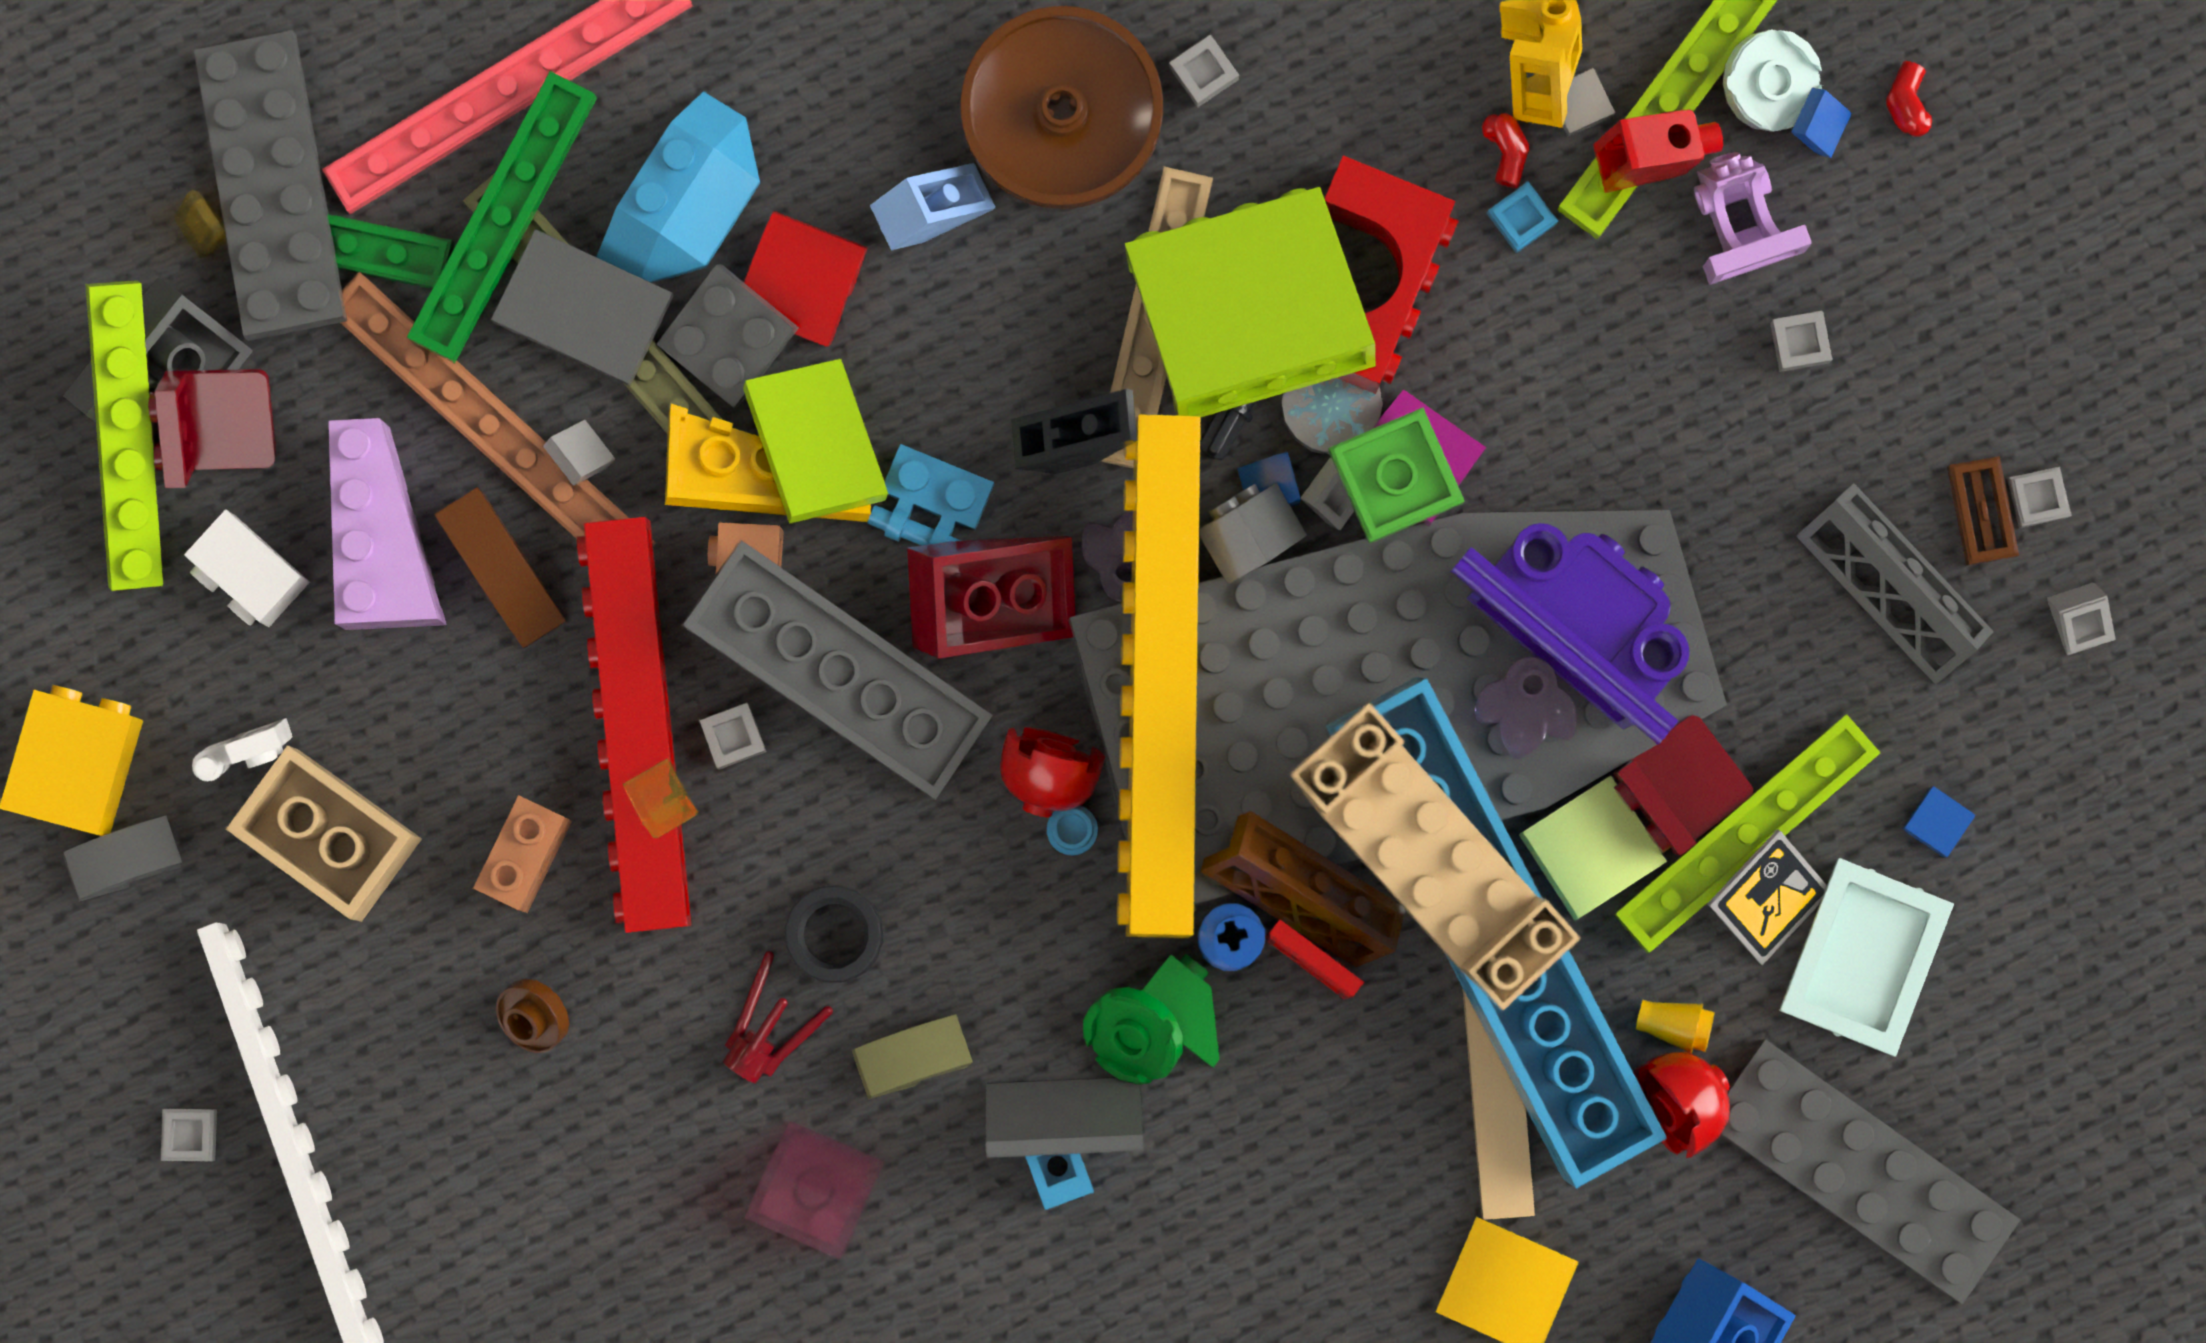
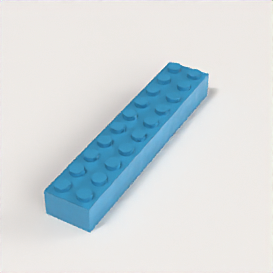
M1415 677L1368 702L1403 739L1405 743L1402 746L1528 887L1538 897H1541L1427 678ZM1363 706L1325 725L1330 736ZM1569 950L1504 1010L1500 1009L1446 955L1563 1180L1578 1188L1667 1139Z

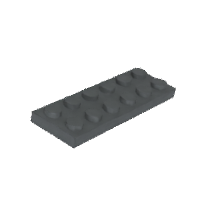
M293 30L194 50L243 336L247 341L346 322L347 316L295 33Z
M742 540L738 541L681 624L682 627L934 800L937 799L993 716Z
M1766 1039L1761 1041L1727 1092L1730 1100L1729 1121L1720 1135L1959 1304L1963 1305L2021 1220Z

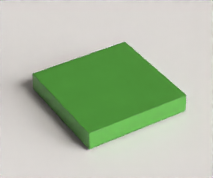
M1424 408L1328 449L1369 544L1465 502Z

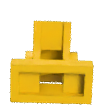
M1502 1L1499 5L1502 25L1501 37L1514 40L1510 52L1513 117L1520 121L1563 128L1568 113L1567 95L1582 53L1581 16L1577 1ZM1527 72L1535 73L1532 77L1527 78Z

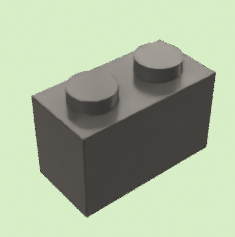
M1277 483L1261 492L1256 484H1253L1229 498V500L1210 510L1209 514L1213 521L1199 529V536L1227 584L1269 562L1307 536Z

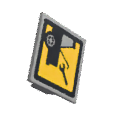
M1777 829L1707 904L1753 957L1763 965L1816 909L1822 900L1827 885L1784 834Z

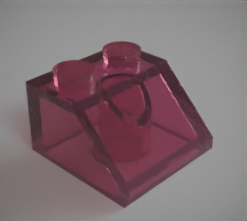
M790 1121L765 1169L745 1218L841 1259L845 1256L885 1161Z

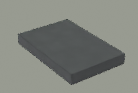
M535 229L491 321L631 386L674 295L664 288Z
M1118 1078L986 1084V1154L989 1158L1144 1150L1140 1085L1122 1081Z

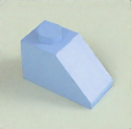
M974 163L908 177L870 205L891 250L926 242L996 208Z

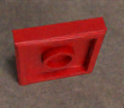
M1281 919L1266 936L1268 943L1343 999L1352 998L1364 983Z

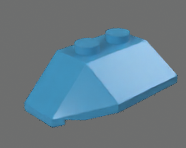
M702 92L669 124L617 205L596 258L651 283L706 268L760 185L746 117L705 92Z

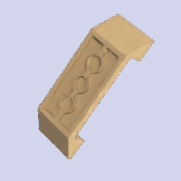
M1367 703L1290 773V776L1316 811L1452 962L1500 1009L1504 1010L1568 951L1580 937L1546 899L1538 897L1406 751L1402 746L1405 743L1403 739L1370 703Z

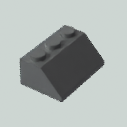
M159 277L142 296L149 394L150 392H155L166 371L238 370L253 352L241 340ZM90 361L63 397L96 422L92 365ZM151 422L154 453V443L156 440H160L158 423Z

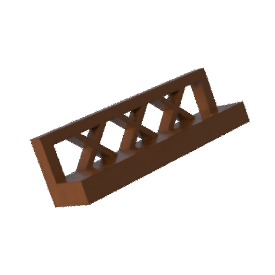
M1252 811L1237 816L1228 848L1203 859L1200 872L1278 920L1281 919L1296 931L1355 967L1396 952L1406 911L1401 904ZM1234 865L1244 872L1234 871L1230 867ZM1272 893L1281 894L1283 896L1273 895ZM1311 917L1320 918L1322 920L1312 919ZM1350 941L1359 942L1362 946L1358 947Z

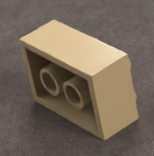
M288 745L226 828L227 831L350 920L360 922L363 921L422 840L414 832L303 752Z

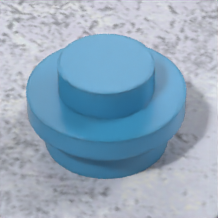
M1078 806L1068 811H1054L1052 817L1048 820L1047 836L1049 842L1062 854L1070 856L1080 855L1088 851L1096 841L1098 834L1096 819L1083 806Z

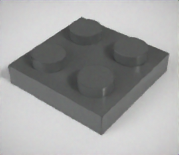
M722 264L715 265L658 341L657 345L735 408L739 407L746 398L743 390L745 380L762 377L799 327Z

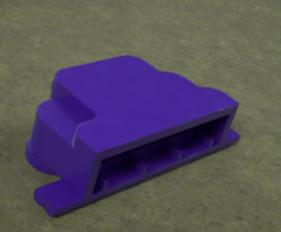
M1545 523L1533 524L1522 530L1494 566L1470 547L1451 570L1455 576L1473 590L1466 599L1621 729L1625 730L1634 725L1657 745L1660 744L1678 720L1654 699L1672 678L1684 670L1690 654L1689 644L1683 633L1672 625L1664 624L1670 614L1671 604L1667 594L1662 590L1665 586L1662 580L1645 567L1636 569L1622 557L1625 554L1624 549L1605 534H1601L1598 537L1591 533H1581L1567 541L1565 535L1558 528Z

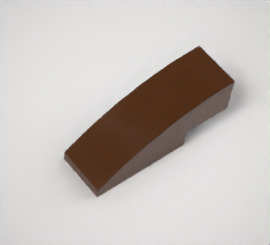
M477 487L434 514L523 649L567 622L482 490Z

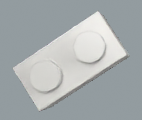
M226 509L184 554L196 565L190 573L211 592L221 587L233 598L227 606L250 626L257 620L270 627L310 583L238 517Z

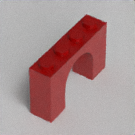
M1343 155L1325 197L1331 219L1378 239L1391 253L1398 272V286L1393 296L1379 308L1365 313L1375 342L1376 366L1337 378L1376 394L1381 381L1390 385L1402 359V356L1393 353L1400 335L1410 339L1421 313L1420 310L1412 307L1419 290L1429 294L1440 265L1431 262L1438 245L1448 248L1459 220L1450 217L1456 201Z

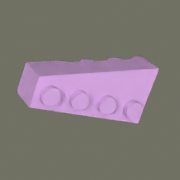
M380 418L329 421L335 624L345 630L447 625L420 537L421 534L416 516L411 506L407 485L390 427Z

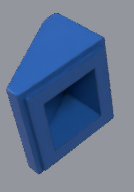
M1288 452L1237 468L1243 490L1256 484L1261 492L1277 483L1290 507L1300 504L1301 499Z

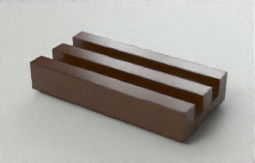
M2000 456L1949 465L1947 470L1966 566L2018 557L2019 551ZM1987 469L1989 470L2004 548L1995 549L1980 472ZM1969 473L1984 549L1982 552L1977 550L1963 474Z

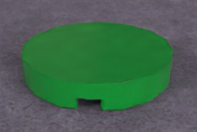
M1129 987L1110 989L1095 1000L1083 1020V1037L1087 1047L1089 1048L1092 1045L1093 1050L1097 1053L1098 1056L1095 1060L1105 1071L1122 1081L1142 1085L1150 1084L1154 1079H1163L1176 1066L1183 1053V1034L1177 1019L1163 1002L1141 990Z

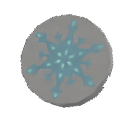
M1337 378L1283 393L1281 402L1284 424L1295 441L1308 450L1321 454H1329L1328 449L1372 430L1380 419L1383 405L1380 386L1377 393L1374 394Z

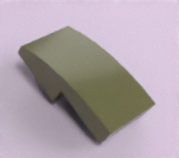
M956 1014L883 1037L852 1051L868 1100L914 1087L925 1079L967 1068L973 1062Z

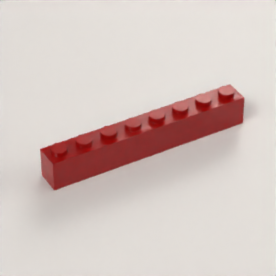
M646 517L584 523L585 536H577V552L580 567L588 566L590 586L582 587V601L585 617H593L595 637L587 638V650L590 668H598L600 688L592 690L595 718L604 719L606 739L598 740L597 746L600 769H609L611 790L603 791V808L606 821L614 820L616 841L608 842L611 872H619L621 892L613 893L616 923H624L625 933L692 926L651 521Z

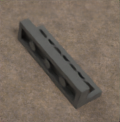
M1854 483L1796 536L1935 685L1975 653L1994 632ZM1831 520L1845 535V550L1829 548L1815 532L1827 521ZM1856 562L1871 563L1880 573V587L1864 585L1856 577ZM1891 599L1907 601L1915 610V624L1901 623L1891 614ZM1926 637L1942 638L1956 654L1940 666L1926 651Z

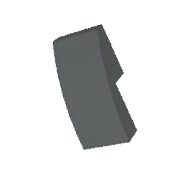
M166 815L106 834L63 852V858L78 902L126 889L132 881L178 869L182 864Z

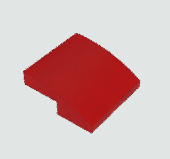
M774 211L764 230L744 283L799 327L795 335L829 347L835 336L847 298L854 289L868 247Z

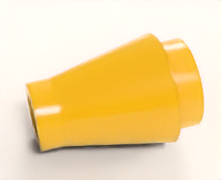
M1642 1000L1636 1030L1651 1034L1691 1054L1693 1049L1706 1052L1715 1012L1703 1009V1004L1660 1003Z

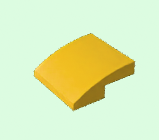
M1476 1217L1436 1312L1504 1343H1544L1579 1262Z

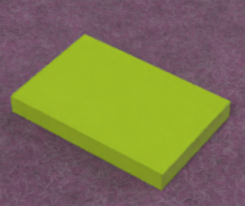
M841 359L745 380L743 390L789 524L886 501L888 491Z

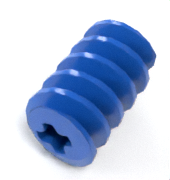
M1224 904L1214 908L1204 918L1198 932V947L1203 958L1212 967L1222 971H1238L1249 966L1260 955L1265 943V929L1259 917L1250 908L1240 904ZM1226 924H1232L1234 932L1243 931L1245 939L1237 944V951H1230L1228 944H1219L1217 941V937L1221 936L1225 931Z

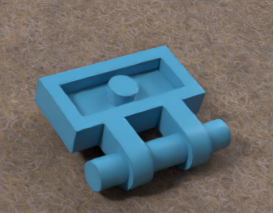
M900 444L885 479L888 496L899 501L893 512L875 505L867 524L884 530L885 537L898 542L901 538H904L922 546L962 541L951 536L956 523L971 530H976L993 490L994 482ZM914 506L941 517L936 529L909 519Z

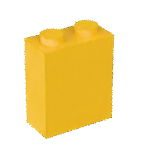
M52 685L50 694L33 690L0 803V809L99 836L111 833L143 720L130 716L131 706L124 703L101 698L99 707L81 703V692Z

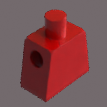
M1690 109L1619 120L1593 144L1604 192H1613L1687 174L1704 160V155L1722 151L1723 135L1719 124L1711 122L1697 125L1695 113Z

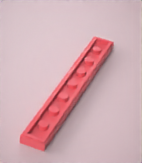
M600 0L323 168L322 171L348 213L352 214L531 105L550 71L571 81L693 5L690 0Z

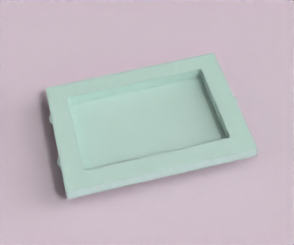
M1837 858L1779 1011L1831 1031L1835 1036L1846 1037L1896 1057L1954 903L1926 893L1921 888H1913L1878 874L1873 869H1866Z

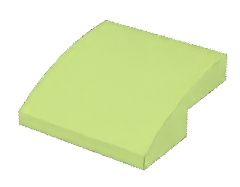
M1612 776L1604 779L1519 834L1574 921L1667 862L1659 848L1645 831V827L1636 813L1630 811L1613 787L1617 784Z

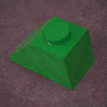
M1184 954L1180 960L1170 955L1142 991L1147 992L1164 1003L1177 1019L1183 1034V1045L1213 1068L1220 1059L1212 988L1204 981L1209 972L1187 954Z

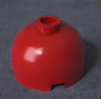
M1024 727L1022 736H1017L1015 728H1009L1001 754L1000 771L1002 781L1014 797L1024 802L1023 810L1040 817H1052L1053 811L1074 809L1083 805L1093 794L1105 760L1103 753L1093 746L1090 756L1084 752L1077 751L1072 745L1079 743L1080 740L1048 730Z
M1673 1052L1654 1057L1633 1071L1638 1084L1667 1137L1661 1143L1670 1152L1678 1155L1686 1150V1158H1691L1710 1146L1720 1136L1729 1121L1730 1100L1727 1092L1730 1086L1727 1077L1718 1066L1714 1064L1709 1065L1702 1058L1688 1052Z

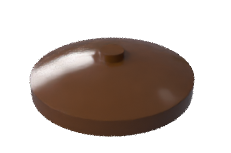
M1051 6L1035 9L1016 16L995 30L984 41L973 57L965 75L961 94V117L965 138L974 159L987 177L998 187L1013 197L1032 205L1054 209H1072L1095 204L1111 197L1130 184L1142 171L1153 154L1159 139L1163 118V94L1158 72L1151 57L1140 41L1128 29L1106 15L1093 10L1072 6Z

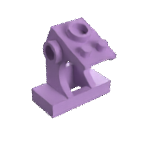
M1739 152L1727 153L1710 161L1711 167L1697 171L1700 185L1694 187V194L1698 207L1703 215L1710 213L1724 250L1723 253L1709 257L1703 265L1709 285L1802 254L1812 244L1805 225L1784 232H1780L1776 227L1764 199V195L1772 191L1769 175L1764 165L1752 160L1751 156H1740ZM1747 199L1757 226L1734 233L1725 206Z

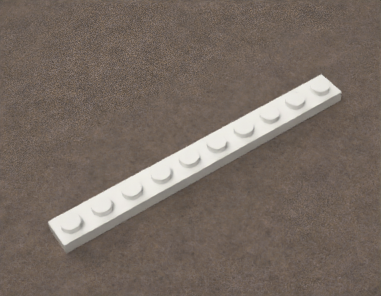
M214 923L197 930L343 1343H384L375 1318L367 1320L360 1300L367 1297L362 1277L357 1269L349 1270L343 1251L349 1249V1242L344 1227L339 1220L332 1222L326 1202L332 1200V1195L327 1179L322 1171L314 1172L308 1154L315 1151L311 1134L305 1123L297 1124L291 1107V1105L297 1103L294 1086L287 1074L280 1076L274 1059L275 1056L280 1055L277 1038L270 1026L263 1028L257 1012V1008L263 1006L261 993L253 978L246 980L240 960L246 958L242 940L236 930H228L227 924Z

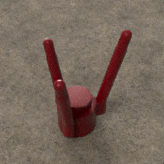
M767 951L763 957L736 1027L725 1043L729 1052L722 1061L729 1069L754 1084L757 1083L763 1073L772 1077L780 1063L833 1013L831 1006L824 1007L771 1055L770 1053L775 1046L766 1038L788 1004L786 998H780L767 1015L757 1033L749 1029L745 1035L774 959L772 951Z

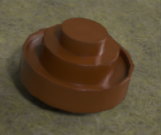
M524 978L515 981L497 999V1018L504 1033L517 1046L528 1052L544 1053L550 1051L568 1033L569 1018L560 997L550 987L537 980Z

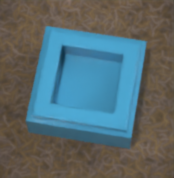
M1529 181L1487 211V215L1516 253L1558 223V220Z

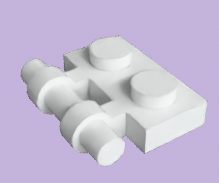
M287 719L275 721L208 746L193 759L192 769L194 774L200 780L213 781L226 772L231 764L245 760L247 767L251 768L278 758L277 755L283 752L282 746L293 737Z

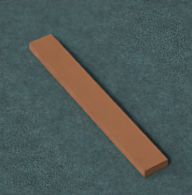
M359 272L345 286L342 294L347 321L341 322V324L576 539L577 536H585L584 523L629 518L587 479L573 486L543 447L546 442L457 360L454 364L411 342L407 336L415 322L363 274Z

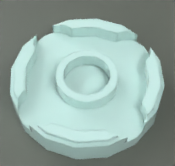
M1766 30L1749 35L1735 46L1725 64L1723 87L1728 105L1739 120L1753 129L1778 131L1794 127L1811 89H1822V84L1819 85V71H1822L1819 58L1810 44L1793 32Z

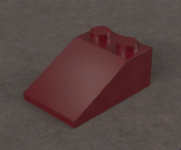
M1053 536L963 540L907 548L913 648L939 659L1073 638L1069 618L1075 616L1072 537Z

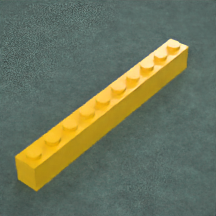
M1138 415L1136 418L1137 441L1124 448L1125 460H1134L1133 480H1125L1123 498L1124 511H1133L1132 531H1124L1123 562H1132V582H1123L1122 613L1131 614V634H1122L1121 664L1130 665V685L1121 686L1120 714L1130 718L1129 737L1120 738L1119 749L1120 768H1129L1128 789H1120L1119 820H1128V841H1119L1118 872H1127V893H1118L1117 924L1126 925V937L1189 938L1193 935L1200 416Z

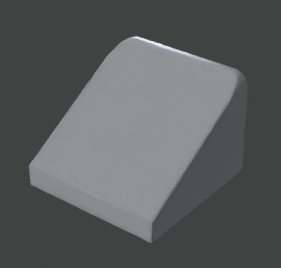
M2095 583L2047 598L2067 655L2116 640L2107 595Z

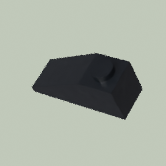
M1123 389L1011 419L1015 469L1059 474L1094 465L1137 441L1133 390Z

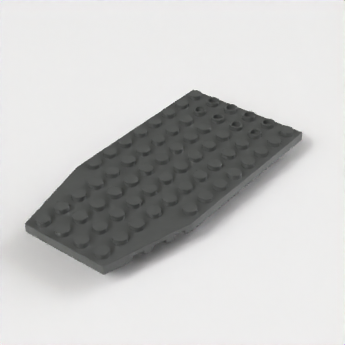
M1670 510L1460 513L1434 520L1430 527L1423 523L1405 528L1370 544L1366 538L1261 566L1227 584L1224 577L1198 583L1194 905L1235 894L1230 889L1200 872L1204 858L1230 846L1237 816L1248 811L1254 812L1337 865L1360 859L1316 811L1290 776V773L1331 737L1325 725L1415 677L1427 678L1501 821L1545 809L1657 745L1634 725L1625 730L1621 729L1466 599L1473 590L1455 576L1451 570L1470 547L1494 566L1514 542L1517 535L1533 524H1550L1558 528L1565 535L1567 541L1581 533H1591L1598 537L1601 534H1605L1611 537L1624 549L1625 554L1622 556L1636 569L1640 567L1649 569L1662 580L1665 585L1662 590L1667 594L1671 604L1670 614L1664 624L1672 625L1680 630L1689 644L1690 654L1686 667L1679 675L1667 683L1654 700L1678 720L1676 725L1688 716L1694 715L1703 719L1726 706L1727 703ZM1122 604L1069 618L1082 666L1080 677L1099 746L1105 756L1104 764L1118 814L1120 789H1128L1129 768H1120L1119 764L1120 738L1129 737L1130 718L1120 714L1121 686L1130 685V665L1121 664L1122 634H1131V614L1122 613ZM1120 820L1125 839L1128 841V820ZM1234 865L1230 867L1234 871L1244 872Z

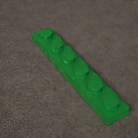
M551 71L549 72L407 336L411 342L455 364L597 100L595 93Z

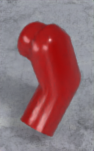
M1903 61L1887 95L1886 107L1896 126L1902 132L1909 133L1913 137H1921L1930 130L1932 125L1931 115L1925 112V108L1916 94L1926 70L1917 63Z
M1501 113L1500 115L1491 114L1484 120L1482 132L1489 141L1496 142L1502 152L1495 182L1507 187L1518 188L1529 153V143L1516 118L1507 113Z

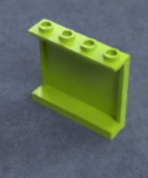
M1320 187L1310 190L1294 189L1286 192L1279 199L1262 204L1246 203L1236 207L1231 213L1210 219L1207 217L1194 218L1186 222L1182 227L1162 233L1158 231L1146 232L1139 235L1134 241L1125 243L1128 268L1130 273L1133 272L1172 391L1173 404L1177 416H1200L1201 418L1376 366L1375 342Z

